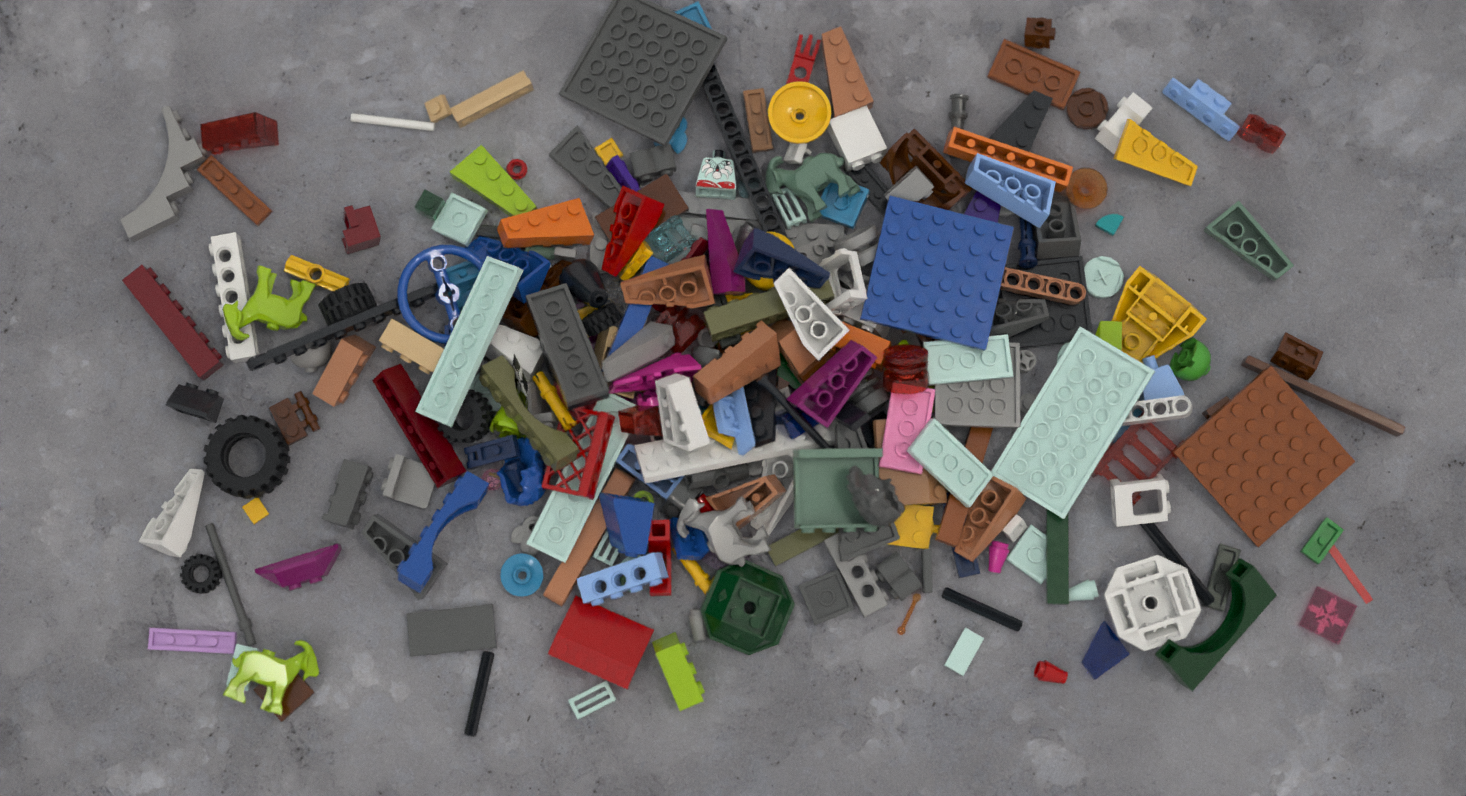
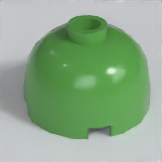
M1193 337L1187 339L1180 345L1183 349L1179 355L1176 352L1174 353L1170 362V368L1176 377L1184 381H1195L1207 375L1210 371L1211 354L1207 346Z

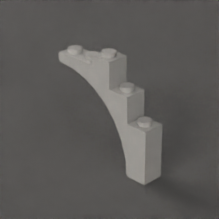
M169 105L161 109L167 124L169 138L168 157L164 172L147 200L135 211L120 219L128 237L133 242L180 220L177 215L180 211L174 200L194 191L191 186L194 181L187 171L201 165L206 160L205 154H208L202 142L198 143L195 138L191 139L187 129H182L179 123L182 121L177 109L173 110Z

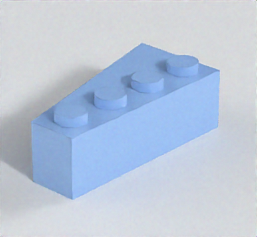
M979 153L976 154L968 166L965 184L1038 228L1042 226L1050 214L1056 181Z

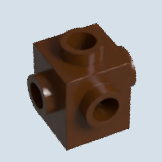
M1027 17L1024 34L1025 47H1035L1037 49L1050 48L1051 40H1055L1056 28H1052V19Z

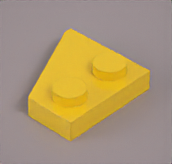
M645 240L619 272L618 276L623 281L633 278L638 269L653 254Z

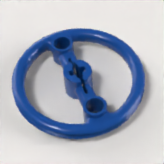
M455 245L433 246L415 255L402 271L397 289L399 308L407 324L419 335L432 342L447 344L454 329L453 320H458L461 314L457 304V299L460 295L459 289L455 284L450 283L446 271L447 260L444 255L451 254L462 257L471 262L479 272L484 264V261L472 251ZM433 259H439L442 262L441 269H436L432 265ZM423 261L428 262L429 270L434 273L438 285L435 294L436 300L439 304L445 306L449 318L448 329L451 332L450 334H440L427 329L417 321L409 307L407 299L408 282L414 270ZM447 291L451 292L452 295L448 298L447 296L444 297L443 293Z

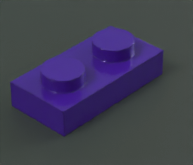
M618 155L612 157L607 163L606 168L614 176L620 187L626 186L635 191L640 190L637 180L629 173L626 163Z

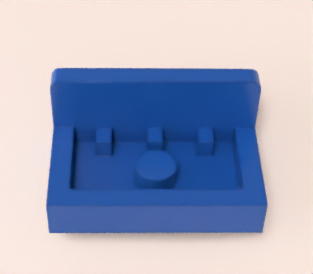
M672 517L670 519V530L677 559L700 561L710 551L705 532L686 525L690 534L683 538L677 531L679 518Z

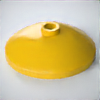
M792 82L777 90L771 98L768 107L769 123L773 131L783 140L794 144L809 143L819 138L828 128L831 120V105L826 94L817 86L807 82ZM798 114H802L804 117L803 119L798 120L796 116Z

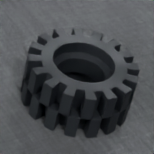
M611 302L586 315L581 321L587 335L591 337L619 322L622 316L614 302Z
M196 554V556L192 555L189 557V560L184 561L185 565L181 566L182 573H180V577L183 579L181 580L182 584H185V588L200 594L209 593V591L216 589V585L220 584L219 579L222 578V574H220L221 569L218 561L214 560L213 557ZM198 566H205L209 571V576L204 582H197L194 579L193 573Z

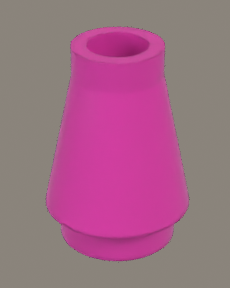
M992 541L991 545H989L988 571L1001 573L1002 566L1010 551L1008 549L1009 544Z

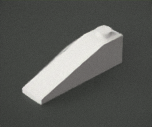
M788 268L773 284L802 344L819 361L849 329Z
M189 469L174 489V497L168 502L165 501L161 507L164 510L157 519L153 517L138 542L169 556H182L187 550L192 535L205 474L203 470Z

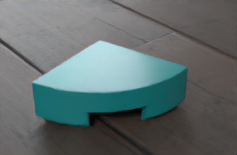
M1118 214L1106 215L1099 219L1095 226L1113 236L1124 216Z

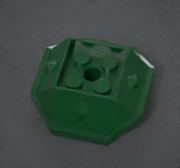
M745 560V564L742 567L738 564L726 565L715 571L699 612L709 639L746 655H751L779 644L795 603L782 575ZM748 601L753 606L750 613L744 611V605Z

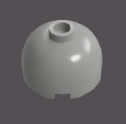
M328 340V343L320 348L314 346L307 349L308 351L300 356H295L294 354L290 356V359L297 367L305 368V372L318 371L317 367L325 365L331 356V340Z

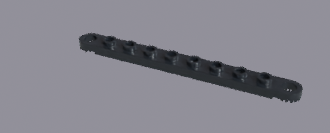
M437 282L433 283V286L429 285V287H423L408 293L409 307H420L425 304L426 300L436 297ZM398 298L270 349L266 353L258 354V357L256 355L255 358L248 359L246 364L250 371L260 369L272 363L281 364L289 356L294 354L295 356H300L306 353L307 349L314 346L320 348L326 345L328 340L333 338L335 340L342 339L347 336L348 332L353 330L359 332L365 329L368 324L372 322L375 324L381 323L386 320L387 316L392 314L398 316L402 314Z

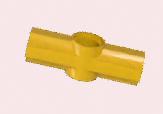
M290 255L285 264L284 272L332 292L349 285L350 279L293 255ZM321 271V277L313 280L314 272Z

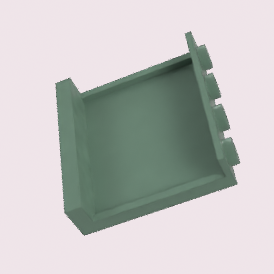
M883 448L793 450L794 529H801V533H814V528H822V532H835V528H843V532H856V527H864V532L877 531V527L880 526L869 524L859 515L860 512L856 509V505L852 500L853 495H851L847 488L849 482L846 476L849 474V469L856 465L861 469L863 475L870 473L879 478V457H883Z

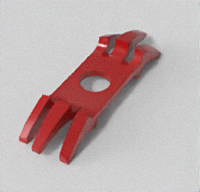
M799 34L786 84L792 82L809 83L821 40L817 39L811 56L809 52L813 35L809 34L804 51L800 53L803 35ZM799 67L804 68L807 73L801 79L797 78L794 74L795 69Z

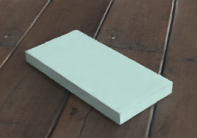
M1008 334L989 336L985 351L943 340L923 342L928 385L1013 377Z
M935 418L929 420L907 449V452L966 508L971 507L994 475Z

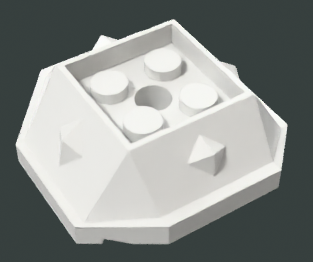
M1159 555L1115 568L1103 595L1117 637L1142 651L1162 646L1168 639L1175 642L1186 638L1201 611L1187 568ZM1147 597L1154 600L1155 606L1153 609L1146 607L1145 600Z

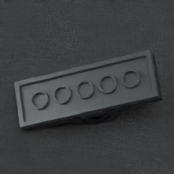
M567 283L526 295V304L540 338L541 350L552 381L558 384L567 410L569 411L609 398V388Z

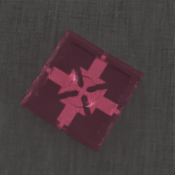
M1317 586L1298 625L1339 645L1357 606Z

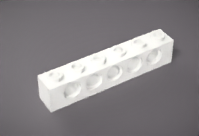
M236 232L212 236V243L209 244L210 254L214 256L215 264H212L213 274L218 279V284L215 285L217 296L221 298V305H219L221 317H224L223 306L235 303L229 302V297L232 294H238V309L241 311L250 299L241 238ZM231 253L230 260L223 262L224 254ZM234 273L233 281L226 282V276ZM254 321L239 329L242 333L250 335L241 344H236V339L231 335L226 322L225 325H222L223 335L228 340V346L225 347L226 355L234 363L248 361V359L255 358L256 355L258 357V354H260Z

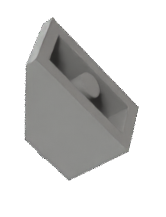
M914 166L884 195L887 200L889 196L909 201H919L921 198L925 200L933 193L931 189L934 186L917 166Z

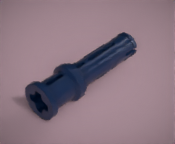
M1019 216L1020 242L1018 250L1020 251V259L1018 263L1020 267L1032 268L1038 264V260L1035 258L1037 244L1033 240V224Z

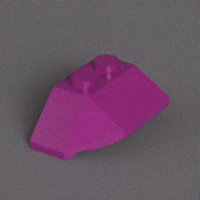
M336 543L254 570L256 574L282 588H289V591L302 588L301 584L310 582V584H315L323 581L322 577L328 576L342 547Z

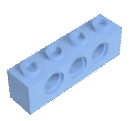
M653 552L577 578V583L583 604L591 603L592 606L603 604L606 598L611 597V600L623 597V593L627 591L631 593L642 591V586L650 584V587L663 583L662 579L668 578V573L662 553ZM642 568L646 572V575L643 579H641L639 575V572ZM622 575L626 577V583L624 585L620 583V578ZM603 581L607 585L605 592L601 590V584Z

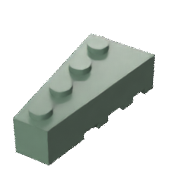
M1237 201L1203 230L1274 282L1294 266L1240 201Z

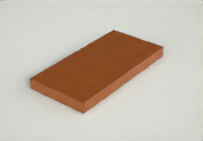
M1004 39L987 78L1026 95H1029L1033 90L1053 98L1051 106L1064 110L1080 75V71Z

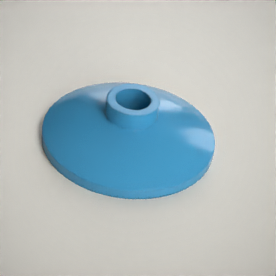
M523 553L508 558L500 572L503 587L510 594L519 597L535 593L540 588L544 576L540 562L535 557ZM520 572H526L527 576L524 580L519 578Z

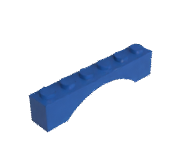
M469 471L463 477H458L454 484L455 490L453 493L449 492L443 500L444 506L441 510L437 509L435 511L430 527L425 526L420 534L421 540L418 544L414 543L408 553L410 555L406 561L402 560L397 568V572H399L398 581L421 593L432 576V549L439 533L459 515L477 509L488 492L489 483Z

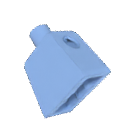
M1154 355L1142 359L1143 364L1153 369L1155 373L1139 397L1140 401L1184 395L1168 364L1158 366Z

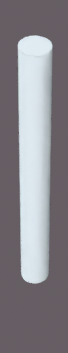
M351 114V122L428 131L435 130V123Z

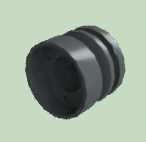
M872 368L868 370L847 400L849 403L853 402L856 407L867 412L869 416L890 400V394L885 386L874 389V386L880 380L878 377L870 381L868 380L875 373Z

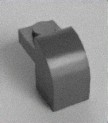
M683 478L670 494L661 511L670 518H679L687 500L691 497L697 499L705 487L688 489Z

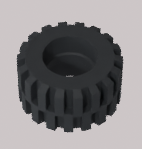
M354 283L328 294L318 306L327 326L374 308L377 304L367 283Z
M469 389L463 403L467 404L473 411L474 419L471 426L463 429L458 425L456 419L452 427L435 420L436 423L440 424L437 428L439 432L443 431V436L450 438L452 442L470 443L480 440L483 435L489 432L487 429L490 427V419L494 418V414H490V410L493 409L492 405L487 404L489 400L486 397H482V393Z

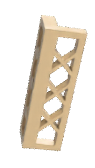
M523 70L451 107L450 110L459 128H462L534 89L530 79Z

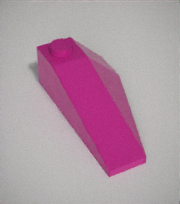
M674 353L613 381L609 387V394L655 390L656 380L675 373L689 377L690 382L694 380L693 376L702 368L690 354Z

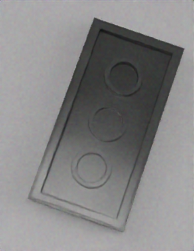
M493 604L406 613L410 657L497 648Z

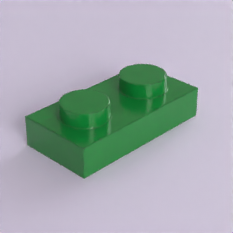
M1325 517L1300 552L1317 565L1320 564L1344 529L1328 517Z

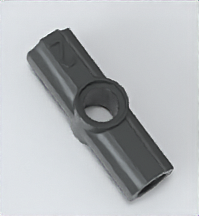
M743 463L684 475V479L688 489L711 485L716 489H722L729 482L747 479L750 472L748 464Z

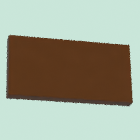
M667 173L637 191L665 204L657 224L650 233L689 210ZM614 205L595 216L596 221L610 242L612 232L609 231L610 225L614 224L616 213L613 212Z

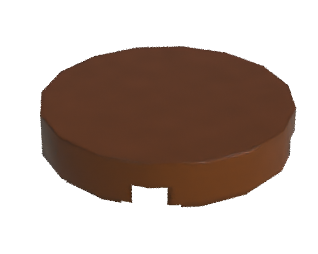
M1082 88L1075 91L1066 105V114L1069 121L1074 126L1084 130L1100 126L1108 113V102L1105 96L1092 88Z

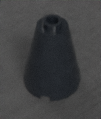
M576 259L568 267L565 266L559 277V285L567 283L574 300L593 308H600L606 304L608 293L600 272L594 263L587 259Z

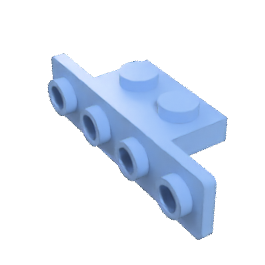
M1172 78L1162 91L1164 95L1227 141H1230L1240 128L1238 124L1224 115L1232 103L1199 79L1191 89H1188L1178 80Z
M741 387L713 403L718 433L735 437L738 453L744 456L755 446V439L744 387Z

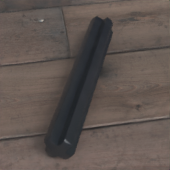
M948 587L943 590L941 597L947 601L1016 632L1022 627L1023 622L1015 617Z
M483 651L464 731V734L474 737L477 734L494 660L493 652Z

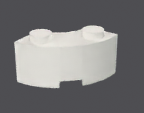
M1134 92L1128 98L1124 96L1117 104L1119 109L1109 121L1104 120L1097 128L1100 132L1095 139L1113 154L1116 152L1127 119L1133 120L1139 126L1152 110V107Z

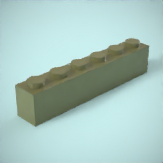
M829 279L820 289L808 287L825 305L835 297ZM775 287L761 294H750L742 300H731L726 305L720 307L712 306L704 312V321L712 342L756 329V324L760 321L768 325L790 318Z

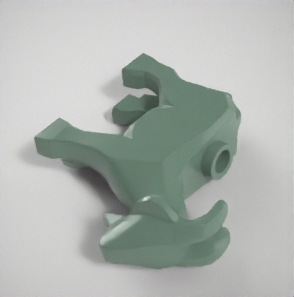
M819 153L814 157L809 156L804 159L803 165L796 170L777 168L784 163L781 156L772 158L767 166L766 187L769 194L779 193L783 195L781 187L783 185L786 186L804 202L808 209V217L811 223L822 216L820 210L827 208L818 192L826 188L830 183L838 185V196L840 198L847 194L850 198L861 190L850 176L841 171L840 167L844 163V158L837 157L832 153Z

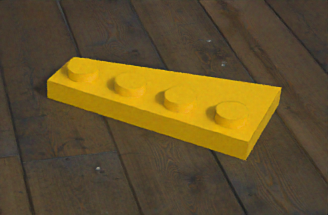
M1127 119L1113 159L1191 186L1198 166L1168 147L1163 141L1158 140L1146 129L1138 126L1133 120Z

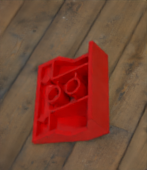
M575 596L554 638L548 655L625 689H629L654 630L599 605L583 604L582 598Z

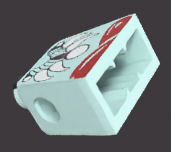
M714 150L712 158L703 159L696 182V197L735 200L736 180L734 163L731 159H725V152L723 150Z

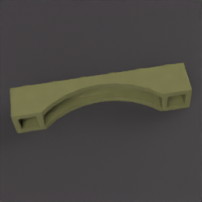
M501 355L482 365L479 376L481 384L490 390L493 399L502 405L506 415L517 424L518 430L527 436L533 449L538 450L542 455L545 464L551 466L554 471H557L575 461L579 448L565 432L544 425L525 408L516 391L515 370L505 357Z

